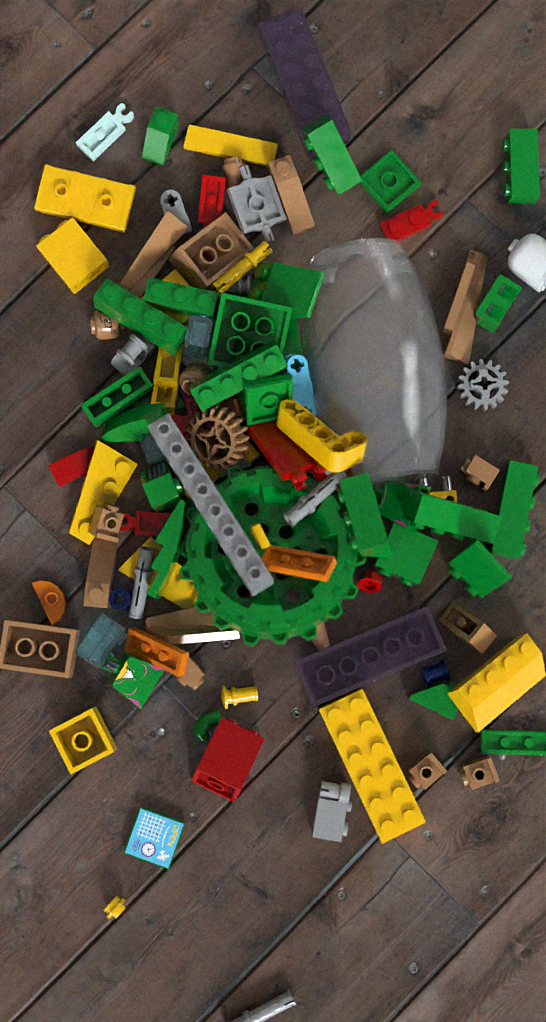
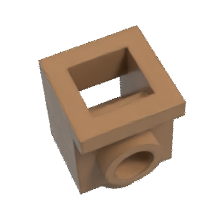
M477 455L471 460L467 458L460 468L463 471L462 474L467 476L466 480L475 486L479 484L482 486L480 489L482 492L489 489L500 471Z
M105 504V507L96 505L88 533L97 538L118 543V533L124 514L119 512V507Z
M188 655L184 675L175 677L183 686L188 684L189 687L195 690L205 681L202 677L206 673Z
M429 750L407 769L411 773L408 777L417 789L422 786L425 790L447 772ZM425 768L430 769L428 777L422 776V771Z
M488 755L461 765L463 771L459 772L462 783L464 786L468 785L471 790L500 781L492 758ZM478 770L483 772V776L480 779L475 778V772Z

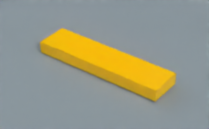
M189 125L184 149L223 158L241 157L242 162L268 167V163L276 158L278 144Z

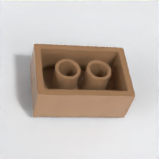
M4 620L0 646V669L64 678L74 677L81 630Z

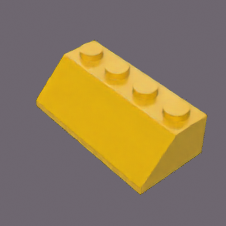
M527 633L518 636L447 693L476 733L481 731L546 676L542 652Z

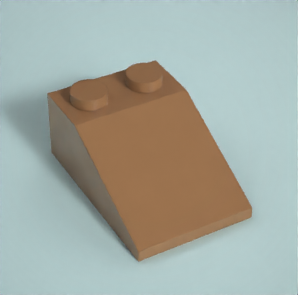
M225 212L180 246L168 260L191 287L205 290L212 282H215L243 259V255L246 252L250 253L254 250V247L242 235V232Z

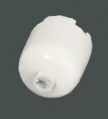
M527 234L520 240L515 239L509 246L508 251L511 253L508 257V267L516 276L540 293L541 290L543 291L546 288V240L536 234Z

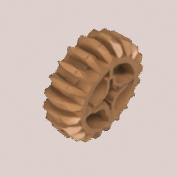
M215 405L204 411H198L195 417L189 421L191 425L186 429L191 434L186 438V440L191 441L192 445L189 447L195 451V456L200 458V464L206 462L207 469L214 467L215 470H221L222 468L229 469L232 465L235 466L246 455L244 451L249 447L245 443L249 436L244 435V431L248 427H242L240 423H242L243 419H236V412L232 411L229 413L228 407L220 408L219 405ZM208 421H215V425L211 428L205 427ZM226 447L230 449L227 455L220 454V450Z

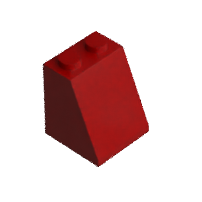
M221 718L191 782L234 802L242 790L265 739L260 737L261 735L257 731L252 729L246 730L232 719L225 720Z

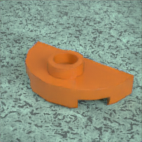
M33 582L32 585L53 626L61 620L65 612V594L59 586L51 582Z

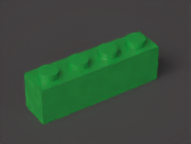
M107 278L93 296L96 309L173 356L176 355L187 339L186 326Z
M273 340L191 383L190 391L201 411H204L244 390L243 383L265 379L288 365L276 341Z
M512 460L506 463L496 514L502 516V520L494 544L490 543L488 549L493 556L518 560L520 555H524L526 549V542H523L524 534L529 532L531 519H528L529 509L533 510L535 504V496H532L534 487L538 486L540 480V473H537L538 466Z
M411 490L403 514V518L410 520V525L424 530L425 526H429L432 532L444 535L445 531L451 532V537L464 540L466 536L470 538V542L479 540L482 545L484 542L494 544L502 520V516L415 490Z

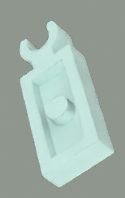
M124 103L118 105L116 114L112 115L108 111L76 142V145L92 161L97 159L126 131L123 124L129 123L134 119L132 111L128 115H122V112L126 109Z

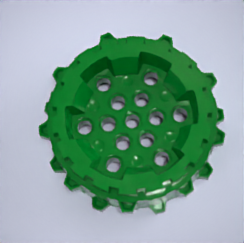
M236 465L228 469V479L215 487L260 558L266 548L260 549L249 530V526L255 523H259L261 527L269 531L266 537L270 545L312 553L322 552L329 556H335L337 564L327 582L289 575L286 580H279L276 577L277 572L269 571L273 577L274 584L255 596L250 594L247 598H241L238 596V592L241 588L246 587L227 555L218 553L221 545L197 507H189L185 514L191 527L189 533H187L186 542L181 544V555L188 559V562L179 569L183 581L193 582L195 588H197L196 591L199 596L194 605L199 613L212 612L214 614V626L221 631L229 628L242 633L245 645L254 647L261 639H271L276 645L286 644L288 639L299 635L309 642L317 638V627L320 624L328 621L330 618L336 620L343 613L340 605L345 599H355L359 588L353 582V573L355 574L357 566L365 564L366 556H361L359 549H353L350 535H354L352 525L347 527L343 513L347 511V506L345 502H340L338 493L332 492L315 507V511L312 514L308 513L294 527L283 517V514L287 513L299 502L298 499L301 496H306L320 483L313 475L306 474L307 479L303 481L307 487L296 490L290 479L282 481L272 465L259 466L246 471ZM249 507H256L258 509V513L254 516H249L245 512ZM284 529H288L293 533L288 539L281 538L279 534ZM291 591H296L300 598L296 602H290L287 600L286 595Z

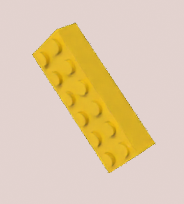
M360 687L318 707L382 844L426 823L363 689Z

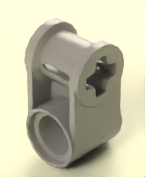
M175 190L165 191L161 196L164 215L169 211L188 227L184 234L192 232L180 194ZM169 200H173L175 206L170 207Z

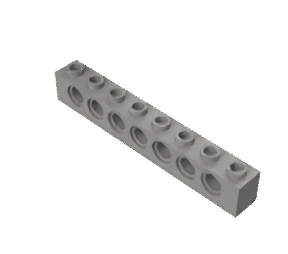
M169 413L148 425L151 436L251 595L255 596L274 584L270 572Z

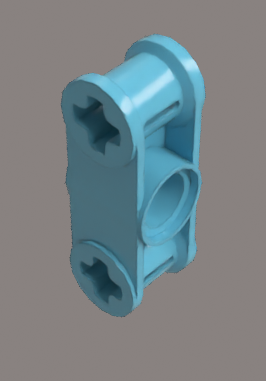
M288 354L284 357L288 366L282 370L283 375L290 373L293 378V400L299 402L315 416L313 387L309 376L307 360L301 355ZM297 361L299 365L295 366V369L291 368V364Z

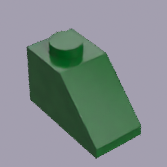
M157 106L155 107L147 128L142 159L164 166L180 126L178 114Z
M450 681L447 684L440 682L409 693L407 697L454 720L458 711L457 706L447 694L457 686V684Z

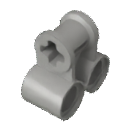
M137 333L130 335L127 344L122 349L117 350V354L111 361V365L124 376L137 367H141L142 363L149 359L157 348L155 344Z

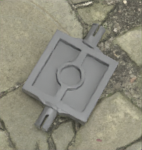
M242 166L239 170L243 182L227 190L242 235L253 231H262L265 242L271 243L275 239L270 228L286 220L271 175L263 178H252L249 166Z

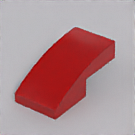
M93 446L77 451L48 466L59 487L87 475L88 465L94 452Z

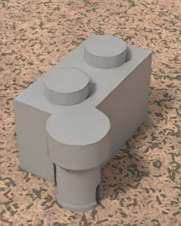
M321 782L312 837L341 842L342 836H347L349 822L345 821L346 811L351 812L353 798L350 797L351 784L341 782V784Z

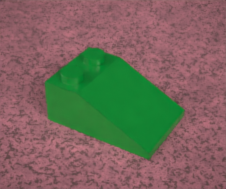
M260 262L255 272L252 287L248 292V298L292 307L291 318H310L325 273L276 262Z
M479 540L467 544L447 562V565L450 567L448 569L449 573L456 580L460 578L466 584L464 589L473 598L475 596L483 598L512 577Z

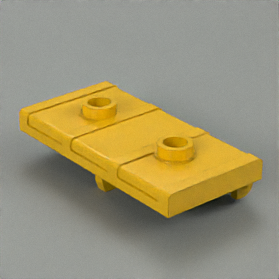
M45 164L34 209L44 214L69 220L73 217L77 222L125 232L136 186Z

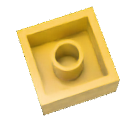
M97 706L49 731L70 774L81 770L118 749Z

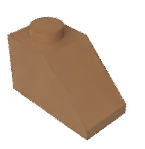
M454 602L451 603L439 618V621L481 654L485 652L497 637L484 622Z

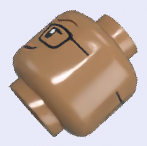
M98 309L94 311L93 316H90L92 335L95 334L99 340L116 339L120 335V330H124V325Z
M200 361L189 363L179 377L181 388L185 393L193 396L190 391V384L212 373V370L208 365Z

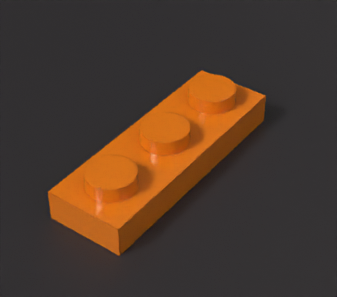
M273 545L267 547L261 557L268 571L325 582L328 581L337 564L335 556Z
M136 627L129 628L124 651L177 677L184 675L189 652Z

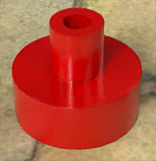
M369 568L359 575L358 588L366 593L380 591L382 577L376 573L375 569Z

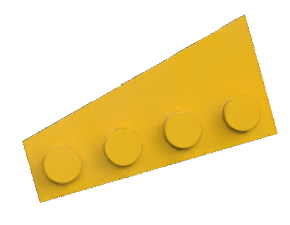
M96 440L94 452L88 465L87 475L81 488L80 498L76 505L68 533L90 545L95 536L88 533L96 505L105 507V504L114 505L138 464Z
M152 537L142 545L155 549L153 562L163 548ZM140 548L118 569L134 580L136 577L134 569L138 565ZM177 562L161 596L183 609L195 607L194 603L199 596L196 591L197 588H195L193 582L182 580L179 570L182 566ZM153 569V575L150 576L148 588H150L159 573L155 569Z

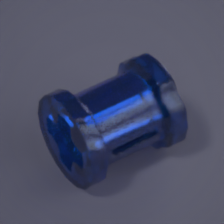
M116 589L109 596L110 605L114 609L126 610L131 605L132 594L128 590ZM118 594L126 595L124 605L116 603Z
M440 660L439 664L420 668L427 687H431L433 683L444 679L446 681L451 680L444 660Z

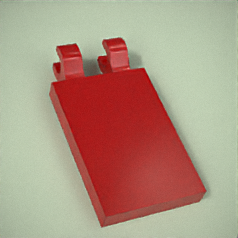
M277 420L248 426L249 435L282 481L290 479L296 490L307 487L303 481L307 479L305 472L311 470L318 482L328 477L325 473L328 470L277 427Z

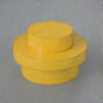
M115 896L103 910L107 913L106 917L109 919L113 916L116 919L126 908L123 905L126 900Z

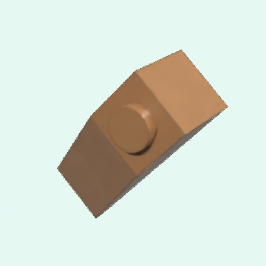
M287 155L269 162L268 173L272 177L293 235L315 227L291 156Z
M94 537L83 606L111 608L117 542Z

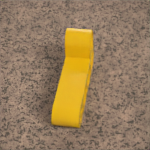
M292 399L280 402L277 427L325 469L331 472H341L363 461L367 445L365 434L351 431L338 436L299 402Z

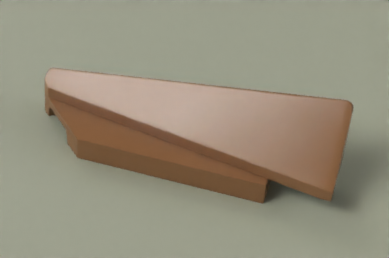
M167 211L119 286L138 298L143 297L148 278L157 277L168 261V258L175 251L176 248L173 245L188 230V227Z
M473 250L469 251L442 333L450 335L443 357L468 365L470 361L477 320L476 311L479 308L487 262L485 254Z
M250 595L241 596V598H247ZM196 607L149 617L145 620L147 633L155 637L159 636L161 640L172 645L240 639L239 632L229 628L221 631L214 626V614L212 612L200 614Z

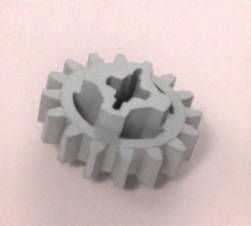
M480 359L477 366L474 362H471L469 364L470 370L466 367L462 370L465 376L460 375L458 377V381L462 382V384L457 386V390H463L459 397L460 399L467 398L466 406L473 403L474 410L482 406L483 411H486L488 405L494 409L497 406L496 401L501 403L504 400L501 395L508 393L504 386H507L509 381L503 380L507 373H500L498 371L500 369L499 364L495 368L492 367V360H489L485 365L483 359ZM476 372V379L468 381L470 375ZM481 381H483L484 385H487L485 390H483L482 386H478ZM498 389L496 395L489 399L490 391ZM470 392H473L476 396H478V399L475 398Z

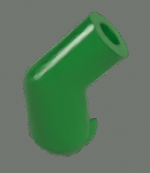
M219 709L198 718L194 728V736L199 741H206L209 738L208 731L211 724L221 720L222 715Z

